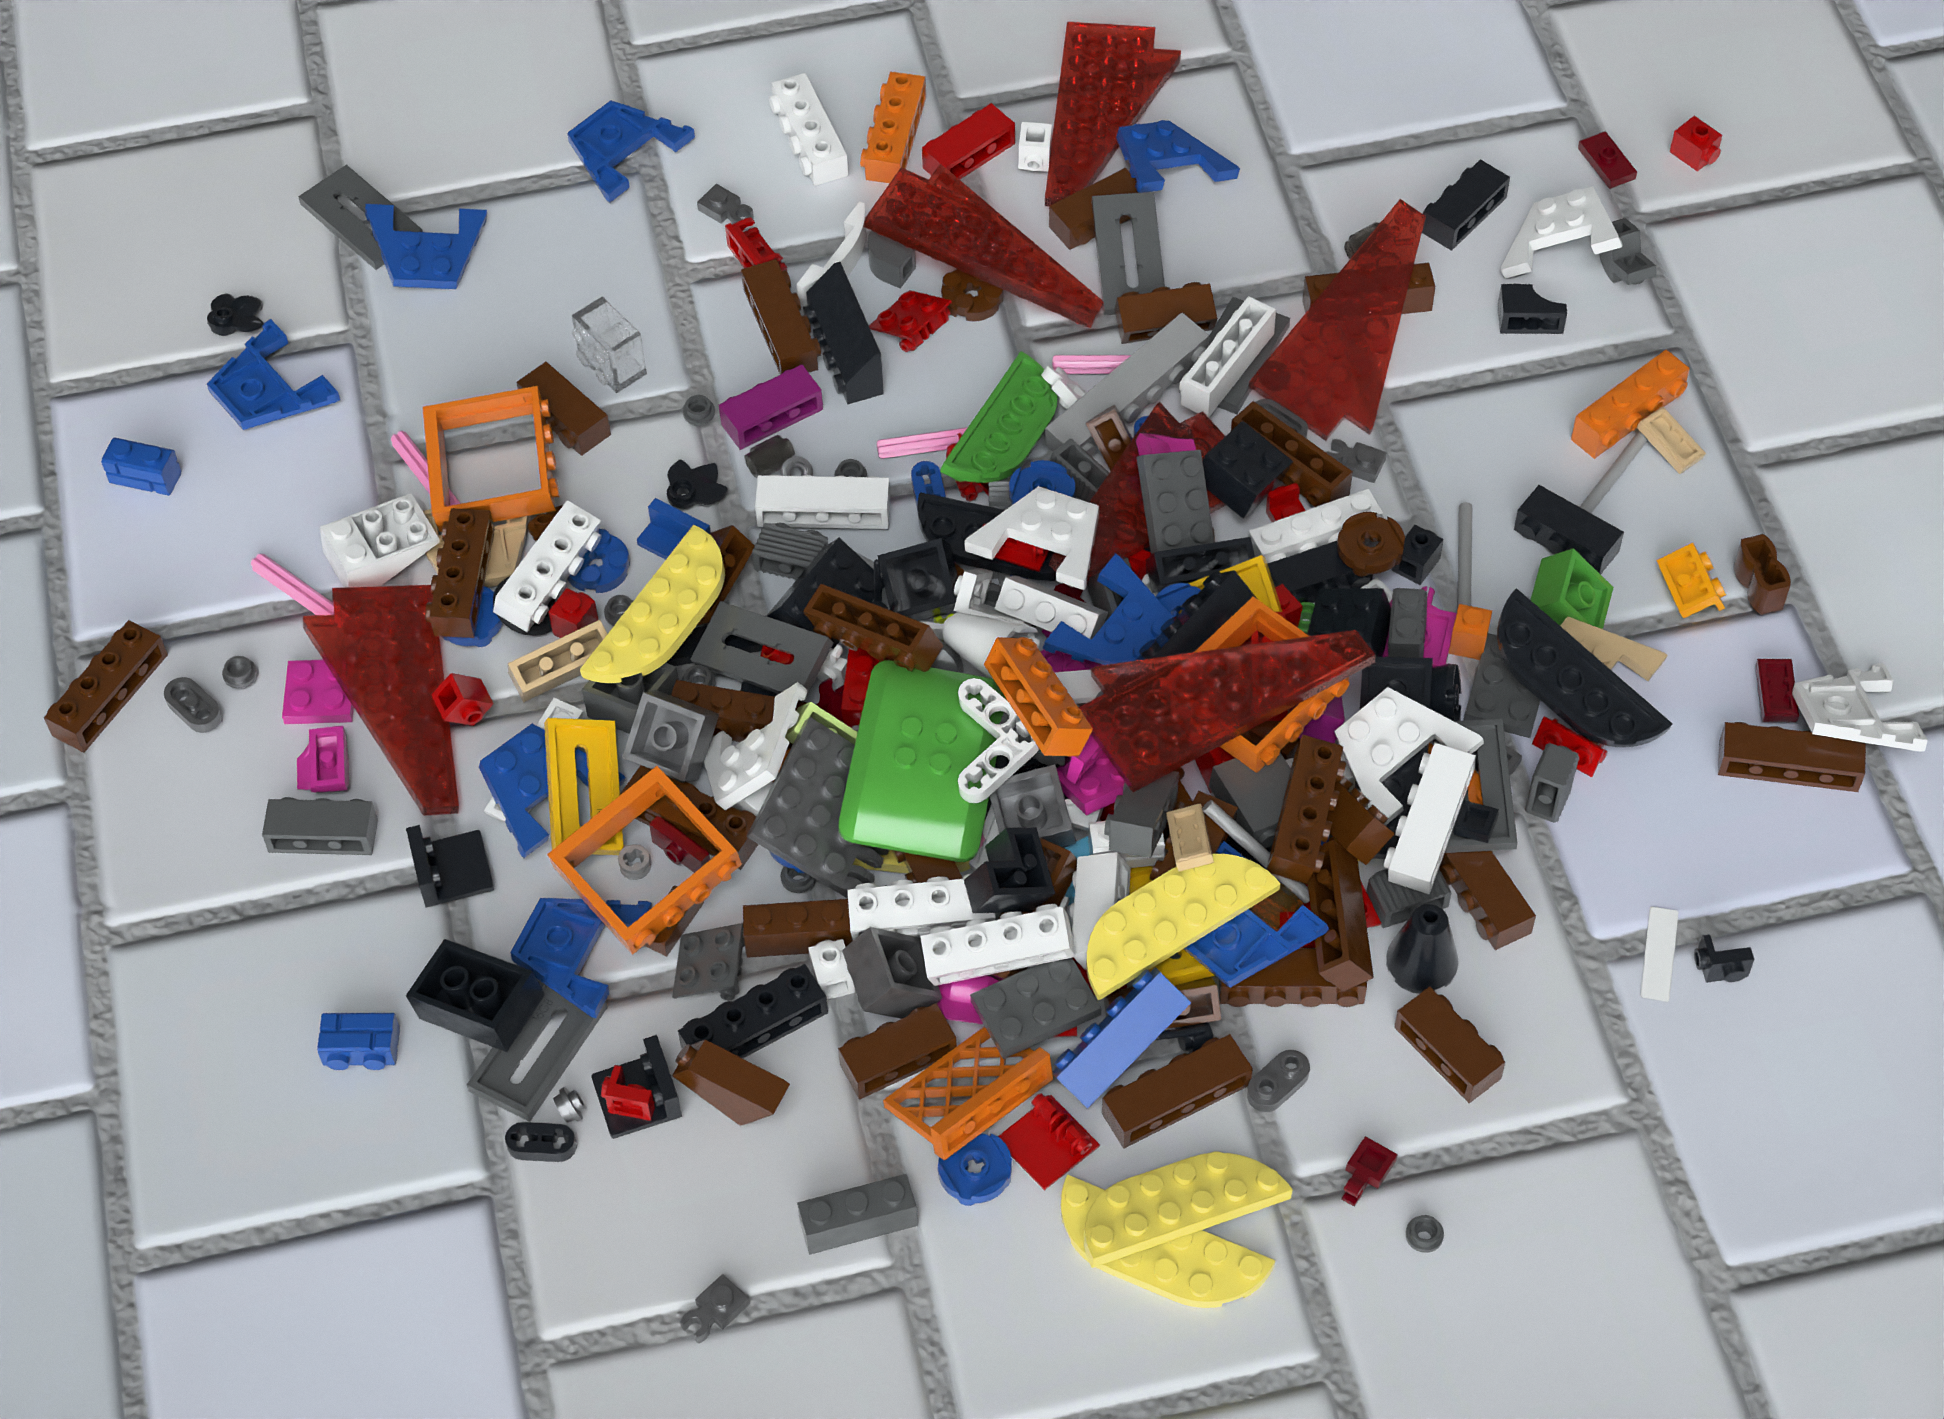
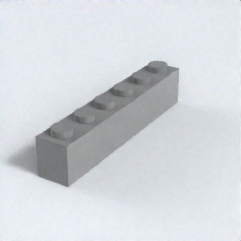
M1179 314L1045 428V445L1052 451H1055L1067 440L1072 439L1092 456L1098 446L1086 422L1113 405H1116L1125 423L1133 422L1146 405L1158 401L1167 387L1172 383L1177 384L1182 380L1187 370L1197 362L1199 356L1209 347L1210 335L1185 314Z

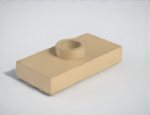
M1663 406L1641 420L1637 426L1638 430L1679 474L1702 460L1706 454Z
M1201 803L1166 812L1178 871L1214 863Z

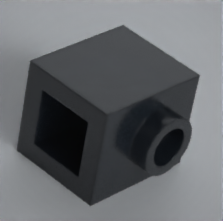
M1414 524L1405 536L1402 561L1394 566L1392 571L1421 585L1440 560L1444 539L1437 536L1434 532Z

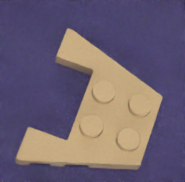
M429 509L424 510L423 513L439 537V543L427 551L425 555L438 575L437 551L438 548H443L444 541L442 535H439L438 527L432 516V510ZM531 515L508 519L506 524L494 526L495 531L485 578V587L498 586L501 581L511 576L519 566Z
M1567 617L1560 625L1610 670L1620 661L1647 681L1651 679L1668 656L1664 652L1571 617ZM1588 739L1589 741H1591L1592 743H1594V744H1596V745L1599 744V743H1596V742H1594V741Z

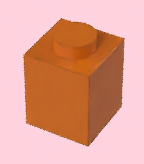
M1459 604L1449 654L1480 660L1482 653H1484L1493 610Z

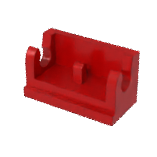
M748 217L734 224L729 223L725 225L727 246L744 268L777 259L781 271L787 270L785 263L781 262L783 257L780 253H774L759 233L757 227L743 232L746 227L755 224L753 218Z

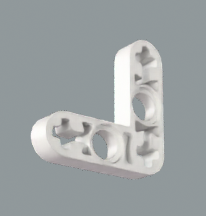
M973 678L964 681L959 687L958 698L960 707L997 739L968 765L958 778L960 796L969 803H979L987 799L1039 750V747L1032 737L1030 743L1025 740L1021 743L1018 742L1017 733L1024 738L1030 734L1009 702L986 682ZM980 693L981 702L976 698L968 700V694L976 695ZM997 711H1003L1009 715V719L1003 724H994L989 718ZM997 755H1003L1010 762L1006 767L997 769L990 765V760ZM982 768H983L984 771L986 772V775H985V776H983ZM980 780V789L977 787L968 789L969 781L977 783Z

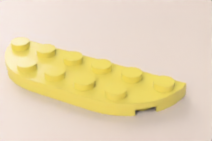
M696 525L690 528L580 668L584 679L600 683H620L624 677L639 673L645 676L661 667L676 653L713 605L724 584L725 568L722 554L711 535Z
M1212 854L1214 863L1180 872L1176 866L1121 899L1100 917L1093 928L1088 942L1087 975L1097 999L1101 1000L1137 978L1144 970H1150L1279 891L1280 882L1268 870L1251 860L1229 854Z
M1218 1151L1196 1155L1127 1178L1102 1192L1092 1204L1086 1219L1084 1230L1085 1253L1091 1267L1094 1268L1291 1199L1293 1189L1277 1171L1249 1157Z
M1067 1174L1061 1194L1062 1223L1071 1239L1072 1246L1089 1262L1084 1248L1086 1219L1092 1204L1105 1190ZM1200 1230L1096 1266V1268L1175 1302L1192 1307L1215 1308L1221 1307L1222 1303L1241 1297L1246 1298L1254 1293L1270 1276L1275 1267V1260Z

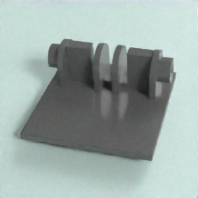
M743 923L681 935L672 998L676 999L714 991L721 993L720 997L724 1000H733L735 998V995L739 993L737 976H740L742 972L740 966L743 964V959L741 955L742 948L745 946Z

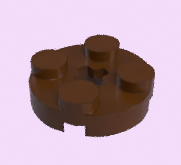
M976 263L973 266L961 267L945 274L943 277L941 298L951 300L952 303L947 306L950 310V315L957 318L958 314L965 316L966 321L975 322L988 319L999 310V305L1003 302L1004 298L1003 283L1000 277L991 271L987 264ZM968 291H977L978 295L972 296V294L965 293H967Z
M1362 512L1349 517L1343 523L1342 530L1338 534L1337 551L1341 560L1348 567L1352 568L1354 574L1358 576L1382 573L1390 570L1402 561L1405 535L1401 526L1394 519L1388 516L1387 520L1377 517L1375 512ZM1365 539H1370L1372 542L1378 541L1379 543L1375 547H1369L1365 545Z

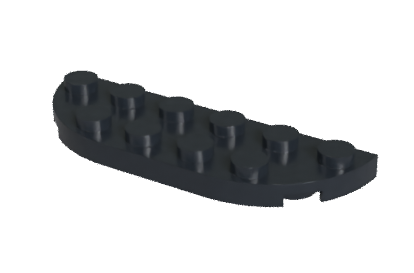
M922 492L919 493L917 504L918 522L924 538L927 542L939 538L948 542L951 545L954 562L1034 580H1056V571L1066 556L1049 551L1039 572L997 558L991 560L965 551L964 541L966 538L979 530L984 523L987 524L1005 510ZM1096 530L1091 552L1090 568L1094 566L1096 559H1101L1108 550L1112 541V532Z
M1517 588L1512 592L1503 607L1498 621L1497 640L1501 656L1513 676L1569 726L1596 743L1612 747L1640 746L1659 738L1671 728L1672 722Z

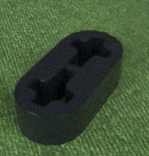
M520 1122L512 1125L505 1134L507 1150L512 1157L518 1160L563 1162L570 1159L577 1149L572 1129L563 1124ZM521 1136H528L529 1141H525L524 1147H518L517 1141L521 1140ZM559 1137H563L565 1143L561 1144L560 1149H555L553 1143H556Z

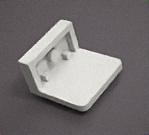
M978 568L964 571L963 576L960 575L954 587V595H957L953 611L1019 622L1032 626L1030 623L994 609L995 607L984 604L993 574L992 571Z

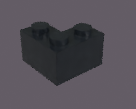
M1037 827L1005 828L985 846L989 861L984 862L964 879L972 913L1034 911L1055 894Z

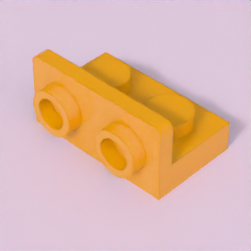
M1691 543L1656 560L1683 618L1713 604L1716 605L1719 611L1725 609L1721 597L1725 596L1726 593L1718 577L1711 578L1709 571L1713 570L1714 567L1706 551L1699 553L1694 543Z

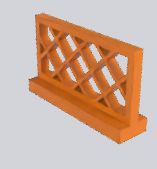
M984 1026L883 1100L884 1108L931 1142L934 1147V1153L945 1161L1053 1080L1051 1059L1048 1052L1041 1047L1035 1051L1027 1048L1009 1056L1023 1057V1060L1016 1065H1005L1006 1058H1002L997 1047L981 1048V1044L991 1038ZM1000 1057V1066H980V1058ZM975 1058L974 1067H954V1064L960 1059ZM999 1076L989 1085H978L979 1077ZM973 1077V1085L953 1086V1078ZM947 1078L946 1087H927V1083L933 1079ZM972 1096L961 1105H951L952 1097ZM946 1097L945 1106H925L926 1098ZM920 1098L919 1107H903L900 1105L905 1099ZM944 1116L932 1127L924 1123V1117Z

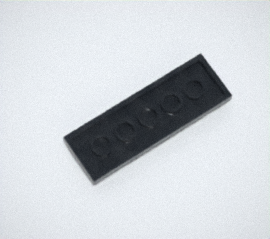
M1363 656L1360 709L1387 687L1431 709L1433 658ZM1429 744L1382 782L1388 791L1403 805L1404 811L1387 824L1395 834L1401 816L1407 817L1411 805L1407 804L1408 796L1412 785L1420 784L1423 774L1418 773L1424 753L1429 752ZM1355 780V787L1360 791L1359 786ZM1394 834L1373 859H1386L1389 848H1396L1400 837Z

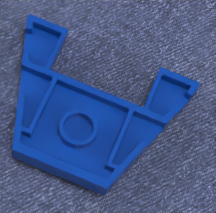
M610 100L570 130L567 136L568 142L605 199L610 203L630 188L629 180L613 168L653 137L674 152H677L695 138L694 129L690 126L684 125L681 128L672 125L669 119L661 117L657 120L645 116V111Z
M1169 120L1134 124L1132 126L1119 127L1116 138L1124 159L1129 160V172L1132 178H1136L1135 187L1138 193L1160 191L1163 189L1165 179L1158 173L1157 170L1199 164L1214 182L1237 179L1240 168L1236 164Z
M365 204V216L371 224L372 234L380 247L381 256L393 287L457 289L469 262L472 249L477 244L482 227L485 226L487 210L459 208L458 234L394 231V205Z
M272 319L264 323L262 326L263 331L256 338L252 336L245 343L246 349L237 358L232 357L207 383L211 395L243 430L336 403L340 400L338 391L323 375L293 391L264 359L289 344L287 336Z
M1115 554L1099 573L1097 581L1124 598L1092 639L1087 638L1061 621L1045 640L1043 645L1045 651L1054 654L1056 650L1072 655L1071 659L1080 662L1090 660L1103 664L1106 670L1118 673L1125 665L1135 662L1140 656L1139 650L1150 640L1156 639L1162 633L1160 630L1161 626L1173 616L1123 559Z
M533 723L480 760L479 769L495 803L499 804L506 818V826L509 832L513 833L518 843L517 849L523 858L544 844L549 837L546 830L528 813L530 809L548 797L545 730ZM575 748L576 776L588 787L589 771L587 768L586 753ZM618 772L620 787L624 784L626 777Z
M1225 841L1217 851L1218 854L1243 857ZM1304 905L1277 932L1248 909L1190 944L1184 950L1231 988L1324 935L1329 928L1324 921Z
M540 898L510 952L511 960L520 967L533 971L538 980L590 1017L597 1018L609 995L608 985L578 976L605 924L582 899ZM620 900L606 901V904L627 927L652 908V903L648 901H638V905L621 904Z

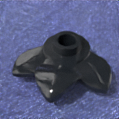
M221 294L211 302V312L207 315V324L211 331L221 336L230 335L235 330L242 332L255 331L264 325V322L255 316L261 309L262 301L257 297L249 295L239 296L235 299L231 294Z
M680 459L670 467L667 474L670 483L666 493L667 500L672 506L677 508H688L695 503L710 505L721 500L728 492L726 486L717 483L718 470L716 463L691 469L685 461Z

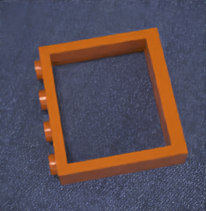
M538 386L423 407L431 510L439 532H442L443 522L449 520L451 508L490 510L493 522L556 511L554 498L560 497L557 479L552 478V471L557 470L553 450L549 451V444L554 443L551 425L546 424V417L551 416L548 399H542ZM533 414L541 489L450 506L444 430Z
M1252 597L1160 684L1161 704L1257 773L1265 765H1271L1279 756L1280 750L1288 742L1296 741L1302 734L1304 727L1312 719L1317 720L1324 713L1327 704L1335 696L1340 697L1346 692L1350 684L1349 664L1258 599ZM1258 630L1325 679L1255 746L1189 698L1188 695Z
M658 766L654 767L547 854L554 869L632 955L646 943L650 946L654 942L656 935L667 926L671 927L677 924L687 909L694 904H700L706 900L714 887L722 881L730 880L732 878L731 873L742 865L737 850ZM666 794L716 847L719 853L632 925L627 927L574 868Z

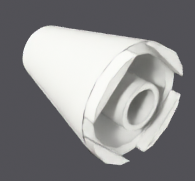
M958 612L948 617L942 627L944 642L988 678H992V676L984 666V663L997 637H1025L1032 639L1038 649L1040 647V640L1034 637V633H1038L1037 629L1024 623Z

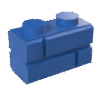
M115 437L112 438L101 461L109 483L149 492L156 491V493L168 496L171 495L181 476V468L179 462H177L174 450Z
M323 1013L321 1015L317 1046L322 1065L333 1070H345L349 1065H363L370 1070H381L385 1065H396L397 1046L400 1035L397 1017L395 1013Z

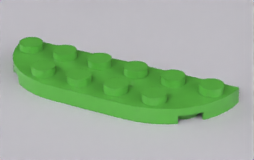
M1020 351L944 461L940 470L941 473L959 482L988 483L1003 480L1022 467L1044 434L1045 428L1051 423L1057 408V394L1041 376L1044 368L1039 363Z

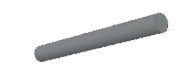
M1638 432L1584 500L1580 506L1582 509L1592 513L1648 440L1641 432Z
M1464 502L1459 505L1458 606L1459 604L1471 606L1472 504Z
M1213 800L1208 801L1202 808V811L1261 865L1267 868L1270 852ZM1274 875L1303 903L1310 901L1309 890L1304 883Z

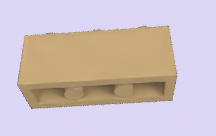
M600 620L508 663V674L523 703L581 675L580 668L607 635Z

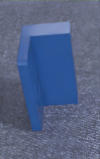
M655 498L648 506L650 524L637 538V545L666 560L693 525L700 527L708 534L711 533L710 525Z

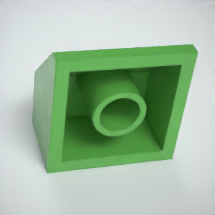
M1573 548L1541 559L1531 601L1559 625L1567 617H1571L1603 629L1614 587Z

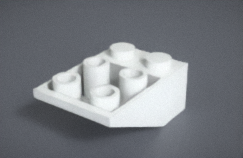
M412 493L320 526L323 553L350 598L382 586L439 543V537Z

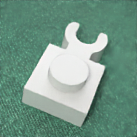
M1048 365L1041 374L1043 379L1053 386L1051 389L1060 397L1058 401L1066 409L1087 393L1077 382L1071 381L1067 373L1060 367L1054 370L1053 367Z
M837 644L834 649H830L817 675L818 679L822 682L830 677L833 679L834 684L838 686L844 685L847 660L840 657L843 653L840 645Z

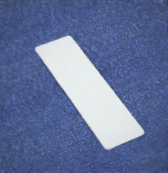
M1650 907L1640 993L1642 998L1669 1001L1678 922V911Z

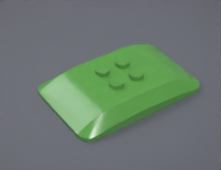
M889 660L879 662L874 666L869 680L839 817V833L841 837L855 844L956 862H967L977 855L980 848L989 797L979 803L965 801L959 793L958 778L961 772L997 739L962 710L959 704L958 690L960 685L968 679H981L1005 698L992 678L931 667L926 672L916 668L910 672L907 668L899 667L894 661ZM980 693L976 695L968 694V700L976 698L981 702ZM994 712L989 719L994 724H999L1004 712ZM997 756L990 760V765L994 768ZM982 768L983 776H985V775H986V772H985L984 769ZM980 780L977 783L969 781L968 789L971 787L980 789Z

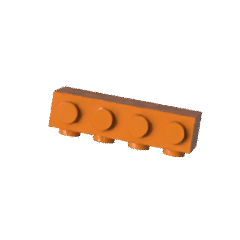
M890 71L887 83H882L881 104L875 106L873 117L875 125L868 129V148L862 150L860 165L865 167L866 180L902 185L926 101V76Z
M1667 349L1576 415L1571 440L1592 458H1597L1631 431H1634L1641 420L1682 395L1688 386L1686 381L1690 368Z
M997 637L984 666L1043 755L1079 756L1093 728L1054 673L1051 665L1048 664L1039 651L1036 643L1032 639L1025 637Z

